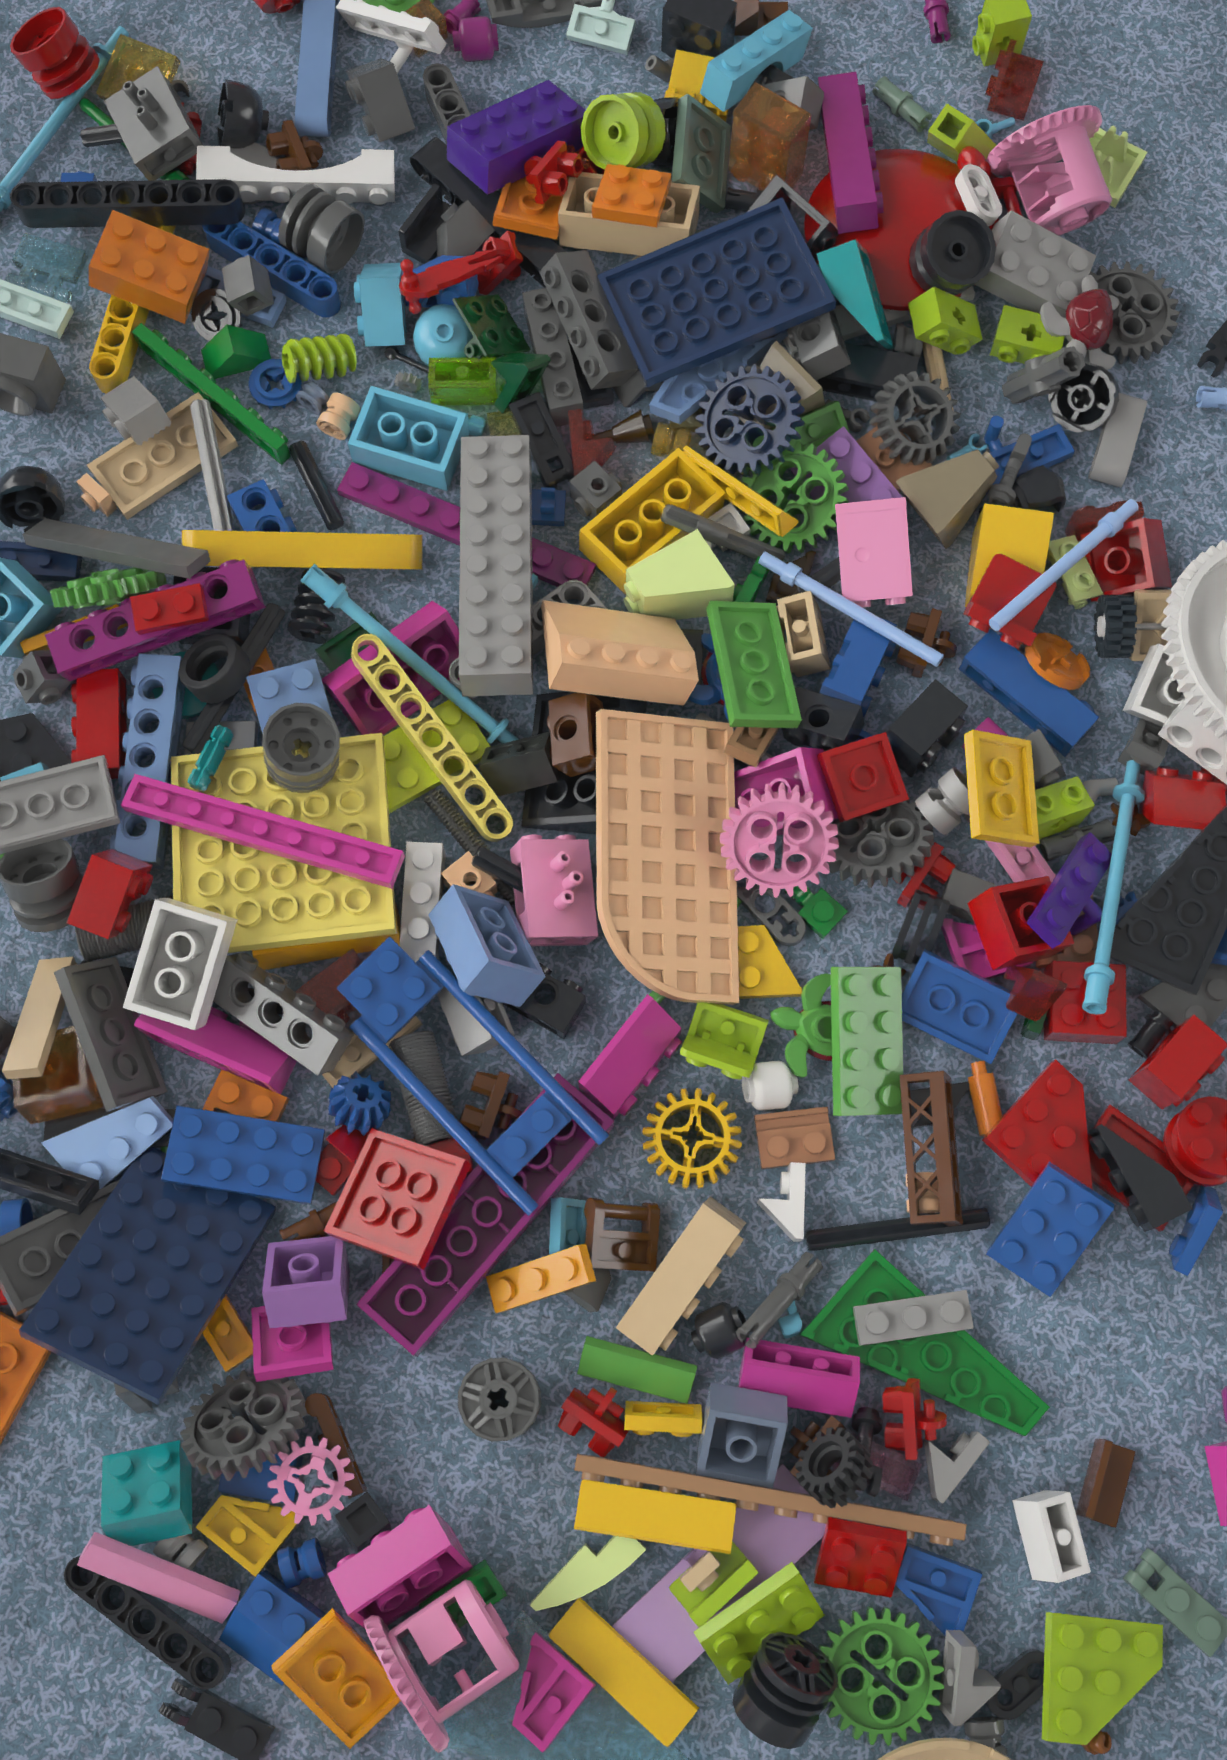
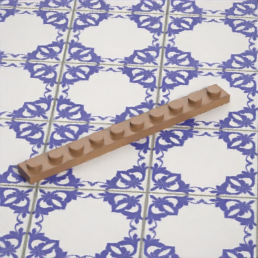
M580 1453L576 1456L574 1470L582 1472V1480L604 1482L605 1476L619 1478L620 1485L643 1489V1483L658 1485V1491L681 1495L682 1490L697 1492V1497L718 1501H720L721 1497L736 1499L735 1504L737 1508L758 1511L759 1504L775 1506L774 1514L785 1517L797 1518L798 1511L813 1513L812 1521L827 1524L828 1517L841 1518L907 1531V1539H914V1533L919 1532L930 1534L929 1542L953 1546L954 1539L965 1541L967 1524L958 1521L847 1502V1505L843 1507L836 1503L835 1508H829L827 1505H821L808 1494Z

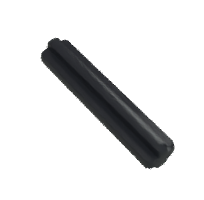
M301 440L291 444L289 447L290 454L327 529L333 531L344 525L343 517L306 442Z

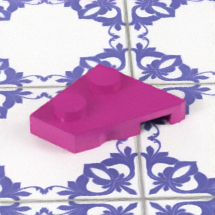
M535 1632L530 1642V1655L526 1671L523 1674L520 1700L516 1705L512 1725L544 1753L596 1684L544 1637Z

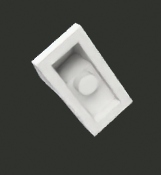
M790 1162L788 1171L781 1172L780 1194H787V1200L759 1199L757 1201V1204L793 1242H801L804 1239L806 1163Z

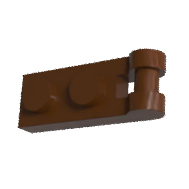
M323 1393L311 1394L306 1399L305 1408L309 1415L318 1419L323 1432L318 1435L319 1442L323 1437L327 1438L326 1449L328 1450L339 1445L341 1449L337 1458L340 1460L349 1457L351 1461L343 1468L344 1472L354 1474V1479L345 1481L344 1486L352 1491L351 1496H348V1498H354L367 1492V1487L331 1398ZM337 1471L332 1472L333 1478L337 1480Z

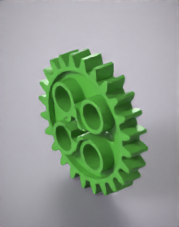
M797 441L794 452L787 450L782 452L785 459L784 463L775 458L772 460V471L765 465H762L761 473L757 476L750 468V471L753 473L752 478L742 477L741 479L747 486L765 498L771 495L777 496L776 506L791 516L796 514L804 515L803 524L800 527L791 529L783 537L778 536L748 514L743 517L746 524H753L750 527V533L753 536L760 534L759 541L768 543L771 540L770 545L776 548L783 544V549L787 554H790L793 545H796L797 549L804 553L805 543L807 542L816 549V538L819 536L828 541L829 536L826 530L831 528L837 531V524L834 522L836 517L835 504L849 503L846 497L840 495L848 491L849 487L846 483H838L845 477L842 470L834 471L838 466V462L835 458L827 461L829 454L824 449L816 455L817 448L812 443L804 451L802 443ZM791 467L798 468V473L793 480H783V474L787 469ZM811 472L812 477L806 480V475ZM814 487H825V492L821 498L817 500L809 498L810 492ZM790 494H798L799 500L796 502L794 500L789 501L788 496Z
M135 567L124 570L114 568L92 572V576L67 581V586L50 590L54 608L73 606V609L92 605L102 607L121 603L132 596L151 593L150 589L165 585L167 581L164 573Z
M867 1606L866 1618L864 1619L861 1618L857 1611L853 1610V1623L850 1625L841 1618L838 1619V1624L842 1630L839 1634L831 1630L826 1631L828 1637L833 1641L831 1646L821 1644L818 1646L833 1664L838 1676L837 1689L829 1699V1702L832 1701L833 1704L826 1713L829 1718L836 1717L839 1714L842 1715L838 1723L841 1731L847 1729L852 1724V1737L855 1740H858L863 1732L866 1731L870 1745H874L878 1734H882L884 1742L889 1746L892 1742V1733L896 1732L905 1742L907 1741L905 1728L910 1726L914 1731L920 1733L921 1729L917 1719L921 1716L926 1720L932 1721V1716L926 1710L928 1704L933 1706H940L941 1704L932 1695L933 1690L944 1689V1685L934 1679V1675L943 1672L944 1667L931 1661L940 1652L937 1648L926 1649L925 1646L932 1638L930 1634L923 1633L916 1636L920 1626L917 1621L914 1620L906 1627L904 1626L906 1614L901 1611L894 1620H891V1613L888 1607H883L880 1617H876L874 1609L871 1606ZM875 1634L881 1635L885 1642L883 1651L876 1656L868 1655L865 1649L867 1639ZM856 1650L879 1670L886 1666L884 1674L907 1693V1699H900L881 1681L877 1680L872 1684L874 1681L873 1675L850 1656V1652ZM903 1662H913L916 1667L915 1677L909 1682H900L897 1677L898 1667ZM851 1667L857 1668L861 1673L859 1684L851 1689L843 1687L841 1683L843 1672ZM883 1694L891 1696V1710L885 1715L875 1714L873 1710L875 1699Z

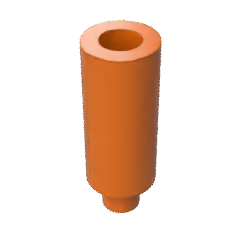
M985 1061L971 1063L973 1076L967 1079L970 1085L969 1089L979 1136H986L1003 1115L994 1073H987Z

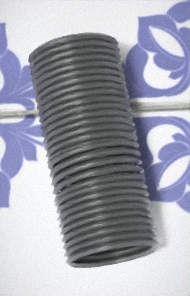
M169 895V897L166 896V897H162V898H170V899H173V895H172V896ZM155 900L131 904L127 910L131 913V918L126 930L123 933L119 932V935L113 938L106 939L75 927L78 947L84 960L87 962L96 961L104 957H111V955L114 956L126 953L127 951L131 952V950H139Z
M418 1031L391 1041L389 1044L390 1049L457 1119V1116H455L457 1114L455 1113V1106L452 1105L453 1101H451L452 1097H450L451 1093H449V1085H447L446 1081L447 1078H445V1071H443V1064L440 1060L441 1057L438 1053L439 1050L436 1046L437 1043L434 1039L435 1036H433L434 1033L432 1031ZM400 1082L402 1096H404L402 1099L405 1101V1109L408 1110V1120H410L411 1131H413V1138H415L414 1141L427 1146L453 1138Z

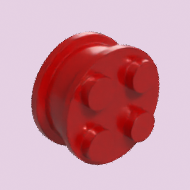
M1208 1096L1193 1100L1182 1111L1177 1113L1165 1128L1163 1145L1168 1161L1179 1175L1194 1184L1210 1187L1227 1182V1100L1223 1098Z

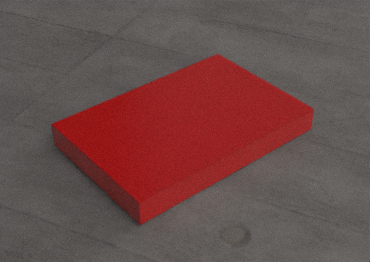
M1111 1104L1108 1105L1092 1129L1101 1124L1166 1168L1175 1175L1187 1196L1194 1183L1183 1178L1171 1166L1166 1157L1163 1142ZM1088 1133L1092 1183L1127 1208L1129 1204L1122 1192L1118 1193L1109 1180L1108 1173L1111 1171L1104 1158L1099 1159L1094 1153L1089 1142L1092 1136ZM1168 1222L1156 1227L1155 1229H1157L1159 1232L1163 1231Z

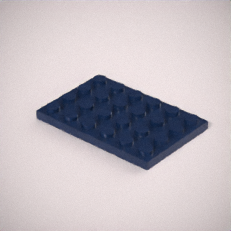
M783 197L597 275L614 317L647 387L836 309V300Z
M150 1147L128 1167L19 1329L21 1337L159 1405L273 1218L276 1206L251 1195L163 1182L161 1176L166 1153Z

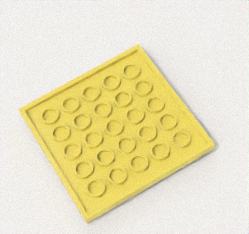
M382 733L340 737L339 767L333 779L321 789L309 793L291 792L280 787L269 776L264 763L263 746L225 750L226 753L214 776L209 777L212 780L204 792L193 789L187 781L192 770L198 768L195 764L201 753L171 757L172 785L391 847L385 747ZM300 749L296 750V755L300 754L303 758L308 757V752L303 753ZM172 825L173 900L238 919L228 953L397 934L394 886L393 889Z

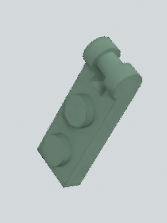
M1146 1548L1140 1556L1141 1563L1134 1571L1130 1569L1123 1577V1580L1206 1656L1211 1657L1227 1637V1619L1176 1574L1156 1553ZM1156 1572L1162 1579L1152 1589L1147 1581Z

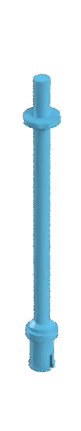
M118 26L105 45L95 43L92 46L100 60L97 70L81 88L63 99L1 181L0 212L3 208L7 209L11 205L10 193L13 188L18 184L106 65L115 68L119 64L115 53L129 36L125 28Z
M316 564L303 576L300 582L307 585L325 600L324 605L329 609L331 607L340 608L367 632L377 636L390 651L490 733L487 738L488 743H493L495 739L499 740L502 744L518 740L516 736L505 728L510 722L507 718L498 722L468 696L462 697V691L348 597L346 585L336 583L318 568Z
M1134 760L1127 761L1123 784L1116 785L1113 788V797L1120 802L1095 960L1093 965L1085 969L1084 974L1087 985L1082 1009L1091 1014H1104L1106 1012L1109 987L1115 980V972L1109 967L1133 811L1134 805L1143 802L1145 799V791L1138 786L1141 765Z

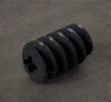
M320 568L339 585L345 583V577L342 574L327 568ZM305 569V570L302 572V574H301V579L303 578V576L307 573V571H308L309 569ZM301 582L298 585L299 595L294 600L296 607L291 610L292 620L288 622L287 630L299 640L324 644L326 640L320 635L332 632V627L325 624L324 621H335V615L327 610L329 608L324 605L325 600Z

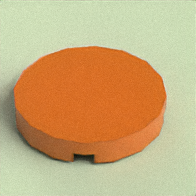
M1038 633L1031 647L1025 646V656L1031 667L1045 680L1060 688L1068 690L1079 689L1090 676V667L1085 656L1080 652L1076 656L1071 651L1073 647L1071 643L1055 634Z

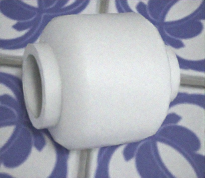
M782 1061L755 1063L751 1077H742L744 1099L747 1103L751 1102L752 1106L759 1111L786 1108L790 1105L793 1094H797L799 1089L797 1076L792 1074L787 1064Z

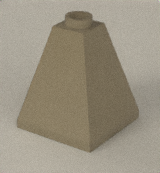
M777 341L774 342L759 367L761 373L766 366H769L774 371V374L780 371L785 376V381L789 379L795 386L793 391L796 390L801 395V399L797 403H800L805 409L803 413L797 415L798 417L824 406L825 400L822 387ZM747 395L742 397L739 405L745 401ZM777 404L770 405L765 415L771 414L776 409ZM735 413L733 414V416L738 417L744 424L746 421H748L744 418L737 416ZM754 418L753 422L762 425L756 418ZM762 425L769 430L775 428L774 426Z
M977 449L903 476L896 483L909 504L944 548L947 549L953 544L996 480L995 470L999 468V465L988 451L981 454Z

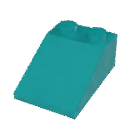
M855 239L817 253L819 261L817 265L831 293L878 343L887 350L894 348L867 250Z

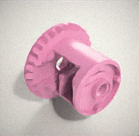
M1082 105L1071 107L1035 120L1002 140L989 153L986 159L991 166V172L995 175L1003 177L1007 175L1013 176L1028 219L1057 235L1071 232L1093 221L1103 214L1112 202V197L1089 140L1099 131L1102 124V115L1100 109L1096 106Z
M470 1580L462 1581L391 1630H389L382 1618L376 1615H372L363 1621L368 1637L387 1673L392 1687L427 1741L437 1753L446 1749L450 1740L443 1721L516 1672L519 1668V1661L506 1639L510 1635L491 1602L486 1605ZM457 1601L497 1670L473 1685L465 1669L457 1672L454 1677L463 1693L441 1708L436 1697L431 1696L420 1681L408 1659L411 1653L401 1638L411 1633L428 1665L435 1666L441 1661L444 1654L467 1644L465 1637L447 1608Z

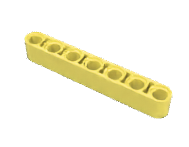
M373 634L359 636L354 641L351 652L355 667L485 840L491 842H498L504 839L513 827V819L508 810L384 643ZM364 645H371L377 650L378 656L371 661L363 660L358 654V649ZM388 673L395 675L399 681L397 688L393 690L383 688L379 682V678L382 675ZM406 702H413L419 707L420 715L414 719L406 718L401 712V706ZM430 730L437 732L441 737V744L433 748L426 746L422 740V734ZM448 759L458 760L462 765L461 775H448L444 770V762ZM475 787L481 790L484 798L483 802L479 805H472L467 802L465 798L466 789ZM488 817H500L504 822V831L500 834L491 833L486 826Z

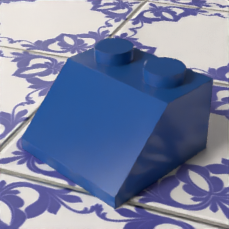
M265 1570L257 1574L235 1607L219 1640L283 1686L284 1682L273 1672L271 1665L324 1617L326 1613L292 1588L287 1589L281 1580Z

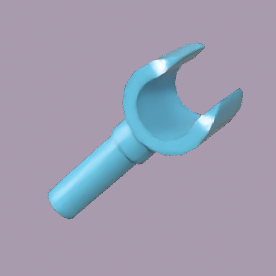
M1010 117L993 124L987 119H980L975 123L992 139V134L1015 125V119Z
M972 434L967 445L947 456L946 460L977 449L983 454L988 445L986 444L981 448L973 446V444L979 441L980 435Z
M795 1300L787 1309L788 1315L778 1319L785 1339L796 1336L801 1332L802 1320L797 1312Z

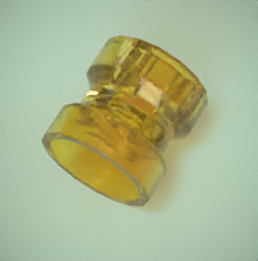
M659 422L654 434L651 454L662 457L670 455L677 448L683 451V447L686 445L690 446L692 430L683 427L677 430L671 428L670 424Z

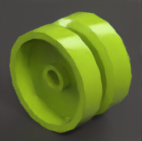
M641 92L601 95L593 100L584 112L581 124L582 144L591 161L604 170L607 164L624 165L632 168L645 167L655 161L663 148L666 136L665 120L656 102L650 96Z

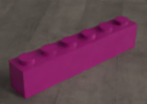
M856 71L818 77V85L824 91L821 116L838 234L878 228L877 214L884 213L882 192H875L880 191L878 170H872L876 169L875 148H868L873 147L872 128L869 126L868 105H865V85H858Z

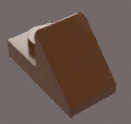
M734 0V2H737L735 36H749L788 11V2Z

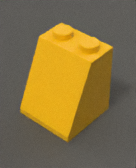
M984 503L972 534L965 607H967L995 554H1003L1041 574L1045 572L1054 513Z

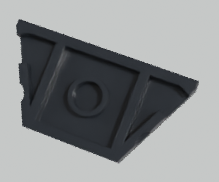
M33 713L0 720V777L40 762L47 765L49 769L72 763Z

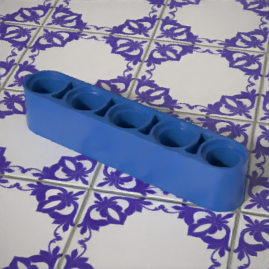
M240 221L231 225H202L210 249L232 263L238 258L250 255L268 269L272 288L285 294V296L318 316L332 317L339 312L341 300L337 284L331 276Z

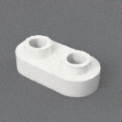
M965 165L955 178L958 192L966 210L974 213L983 219L988 226H991L1002 214V205L987 173L976 165Z

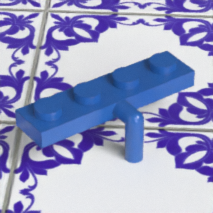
M993 416L984 436V441L988 445L990 454L999 465V468L995 470L997 478L992 485L1000 483L1006 469V464L1016 444L1014 442L1003 447L998 438L1004 424V420L1000 416ZM1060 424L1031 435V445L1016 477L1035 467L1046 465L1049 468L1073 457L1075 450Z

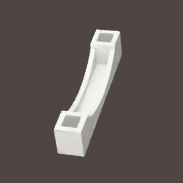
M197 146L196 180H231L239 187L244 202L262 200L285 203L290 201L296 192L307 184H315L325 192L327 191L333 195L336 201L342 200L347 204L364 202L382 205L387 202H395L394 150L361 149L360 156L340 165L317 170L293 171L274 169L248 162L232 154L230 146Z

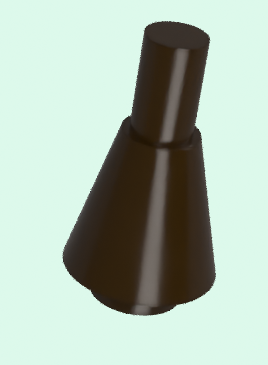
M640 409L612 426V429L591 436L594 447L597 448L613 442H650L648 435L654 434L650 415H643Z

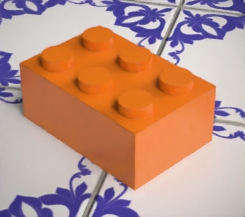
M112 210L89 264V286L185 324L208 268L209 249Z

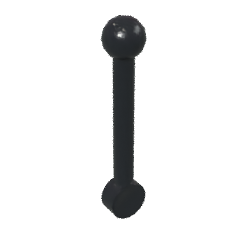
M389 346L385 349L384 354L388 360L398 359L434 376L436 381L441 383L445 382L448 378L447 372L434 370L425 364L399 353L398 348L395 346Z

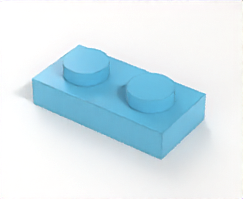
M563 1197L551 1198L549 1255L585 1243L587 1219L585 1218L584 1207L586 1200Z

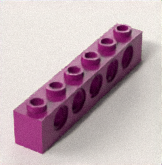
M237 559L229 560L222 563L217 570L209 573L198 572L191 578H187L185 582L177 585H162L153 591L157 592L200 583L204 587L209 621L139 635L135 631L131 601L128 598L122 601L119 607L111 610H96L88 614L87 619L76 623L65 622L57 625L55 631L45 634L57 673L68 681H72L136 657L139 653L144 654L266 608L253 569L244 559L241 561ZM224 586L228 587V591L223 598L214 599L217 589ZM128 623L127 632L120 637H116L118 627ZM90 636H95L94 644L88 649H83L85 640Z

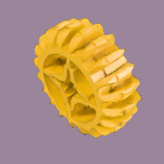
M686 1088L681 1089V1101L678 1102L672 1093L667 1094V1102L670 1105L668 1108L663 1103L656 1102L655 1109L661 1114L660 1117L651 1113L646 1117V1120L655 1125V1128L644 1127L642 1131L644 1136L653 1138V1140L643 1143V1150L655 1149V1153L647 1158L648 1164H654L660 1160L662 1164L657 1168L656 1174L661 1176L667 1169L670 1170L671 1174L668 1183L671 1185L675 1183L677 1175L684 1177L682 1181V1188L688 1189L690 1178H696L698 1189L703 1188V1176L705 1175L708 1176L712 1184L717 1183L716 1169L723 1175H727L730 1172V1169L723 1161L736 1163L738 1160V1156L730 1152L729 1149L737 1150L742 1147L741 1141L731 1139V1136L741 1134V1127H729L728 1125L736 1120V1113H729L726 1116L722 1114L728 1106L726 1101H722L717 1108L712 1104L716 1097V1094L713 1092L708 1095L707 1102L700 1100L702 1095L700 1088H696L694 1099H688ZM683 1110H690L689 1120L685 1126L679 1128L672 1127V1129L663 1128L667 1120L674 1114ZM701 1111L716 1121L721 1130L722 1137L715 1136V1133H710L703 1129L701 1125ZM695 1121V1131L698 1132L697 1136L701 1135L703 1141H696L691 1156H689V1146L686 1145L687 1140L683 1141L682 1136L688 1135L689 1130L692 1128V1123ZM661 1140H667L669 1143L681 1147L684 1156L683 1166L674 1162L667 1155ZM712 1147L721 1148L719 1155L712 1162L694 1168V1161L698 1151L712 1149Z

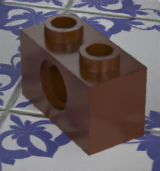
M576 692L549 701L547 725L551 734L550 757L552 766L569 777L596 770V712L603 709V702L592 694Z

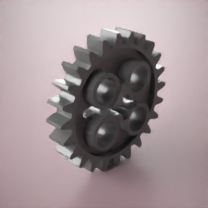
M1126 261L1123 269H1119L1116 262H1112L1109 271L1101 265L1096 274L1091 271L1089 274L1097 281L1098 289H1104L1109 295L1119 299L1118 307L1113 310L1111 333L1107 342L1100 347L1106 354L1116 355L1119 364L1123 363L1126 356H1129L1132 363L1136 364L1140 354L1145 360H1149L1152 352L1159 354L1163 346L1168 345L1172 334L1176 330L1178 325L1176 320L1180 314L1179 311L1175 310L1179 302L1178 299H1169L1174 289L1162 288L1166 279L1160 278L1155 281L1153 279L1155 270L1153 269L1147 274L1142 273V264H1139L1136 270H1131L1128 261Z
M910 797L909 800L841 823L839 818L834 819L830 824H837L838 834L833 837L838 838L839 848L833 850L836 853V861L827 863H829L831 874L839 871L840 880L844 881L848 877L853 876V884L855 886L864 879L867 880L869 888H872L875 880H880L881 884L887 887L888 878L891 877L898 883H901V873L904 872L907 875L914 876V865L924 867V857L931 856V846L934 845L933 826L920 812L916 803H910Z
M242 1370L239 1379L234 1381L229 1375L226 1377V1385L221 1387L214 1383L212 1385L214 1393L211 1395L201 1394L202 1405L190 1407L193 1416L184 1418L183 1422L186 1429L180 1432L184 1440L181 1446L192 1467H197L201 1475L209 1472L212 1479L216 1480L223 1473L226 1480L230 1481L235 1472L239 1471L242 1478H246L249 1468L255 1467L257 1472H262L263 1462L268 1460L270 1463L275 1464L277 1463L275 1454L278 1451L282 1453L290 1451L286 1444L287 1441L299 1440L296 1429L305 1427L302 1417L307 1415V1410L304 1406L306 1401L294 1379L289 1380L288 1377L256 1382L254 1373L252 1376H248L246 1371Z

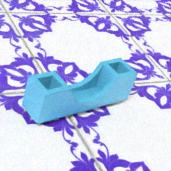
M790 10L786 11L709 61L700 94L721 111L725 112L744 99L752 83L770 64L784 72L799 62L804 56L813 28Z

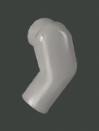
M1116 778L1087 780L1082 784L1092 801L1095 802L1099 796L1113 795V788L1118 785V781Z

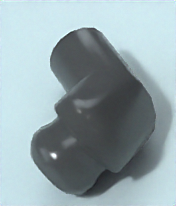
M651 55L646 61L645 68L650 73L669 83L674 58L663 61L657 56Z

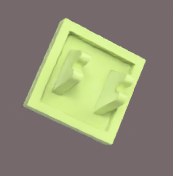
M1111 126L1107 132L1099 128V131L1089 140L1112 197L1110 206L1115 208L1143 163L1147 151L1128 143V133L1124 131L1119 136L1116 134V127Z

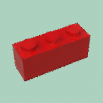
M119 668L101 669L77 678L76 683H73L71 687L72 700L76 704V716H73L71 719L72 733L76 737V749L72 750L71 761L74 763L104 755L107 759L111 779H118L119 769L121 766H125L126 753L123 751V736L127 732L126 679Z

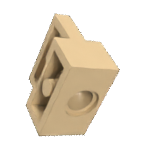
M807 591L777 599L778 606L776 607L784 643L783 630H786L788 642L785 643L791 673L794 672L797 677L831 669L820 607L812 592Z

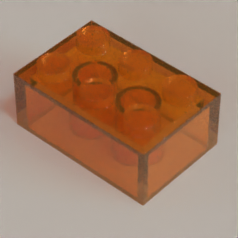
M755 82L733 112L728 171L741 182L747 181L759 190H765L776 175L793 188L803 174L812 114Z

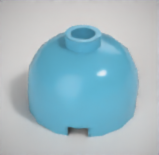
M448 304L434 305L422 313L416 322L413 340L415 350L425 365L434 370L452 373L464 369L473 361L464 353V347L473 338V335L456 306Z

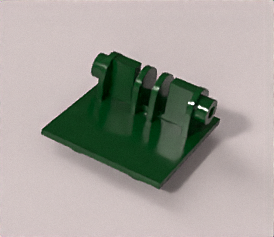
M499 294L453 298L452 301L473 335V338L464 347L465 355L471 360H479L482 356L486 359L498 358L509 353L529 352L531 350L524 339L523 332L517 327L508 311L506 303Z

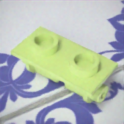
M1072 535L1050 541L1047 560L1051 561L1052 565L1055 564L1078 544L1076 536ZM1085 556L1061 576L1064 581L1062 586L1069 598L1068 603L1069 605H1074L1075 609H1080L1087 605V599L1103 595Z

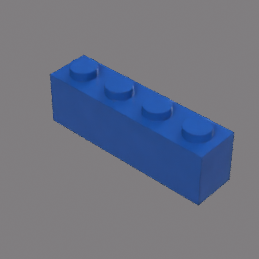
M990 629L966 654L959 670L1034 732L1040 729L1047 742L1066 757L1092 729L1099 716L1095 714L1094 709L1089 703L1084 700H1078L1067 689L1060 688L1041 677L1031 667L1026 656L1016 648L1000 640L1002 634H997L994 630Z

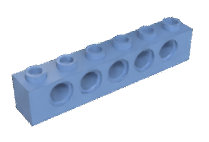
M139 653L137 665L134 664L131 670V682L135 687L133 698H129L127 703V717L130 719L129 732H125L123 736V751L126 753L125 766L120 767L118 774V783L122 790L121 798L116 801L121 823L117 824L116 835L113 834L111 836L110 849L153 864L152 868L164 869L169 824L126 812L122 808L121 803L134 774L171 784V757L178 756L186 686L181 682L179 676L181 656ZM163 688V693L160 697L149 699L153 689ZM159 721L156 731L145 733L148 723ZM155 755L152 765L145 768L141 767V761L145 756ZM146 822L145 832L140 836L133 837L132 831L135 825Z

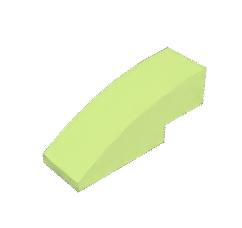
M613 1536L596 1554L585 1543L533 1599L530 1606L535 1611L559 1606L585 1596L607 1584L626 1570L646 1551V1547L638 1539Z

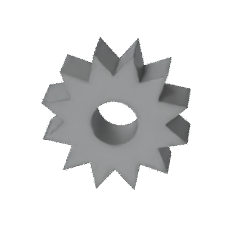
M405 371L404 374L401 372L396 374L394 380L395 386L410 393L420 391L422 384L420 382L421 379H418L417 376H413L411 373L407 374Z

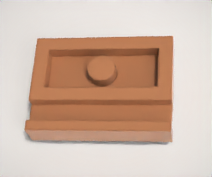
M828 1106L754 1115L761 1169L787 1167L790 1162L813 1164L835 1160Z

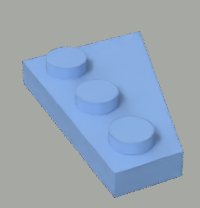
M151 1096L41 1143L63 1169L99 1180V1189H101L171 1130L174 1119L154 1096Z

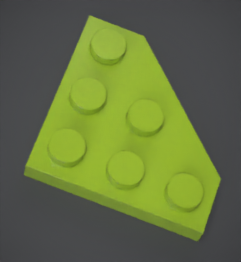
M1046 1612L1042 1740L1087 1745L1163 1667V1625Z

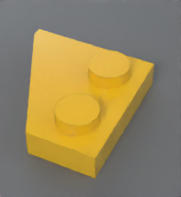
M765 925L738 926L739 999L801 997L802 988Z

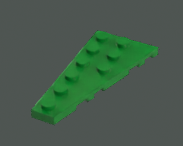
M875 1249L800 1333V1336L838 1353L860 1357V1363L904 1383L907 1382L908 1378L920 1379V1390L1021 1436H1026L1050 1408L965 1330L859 1346L852 1307L926 1296Z

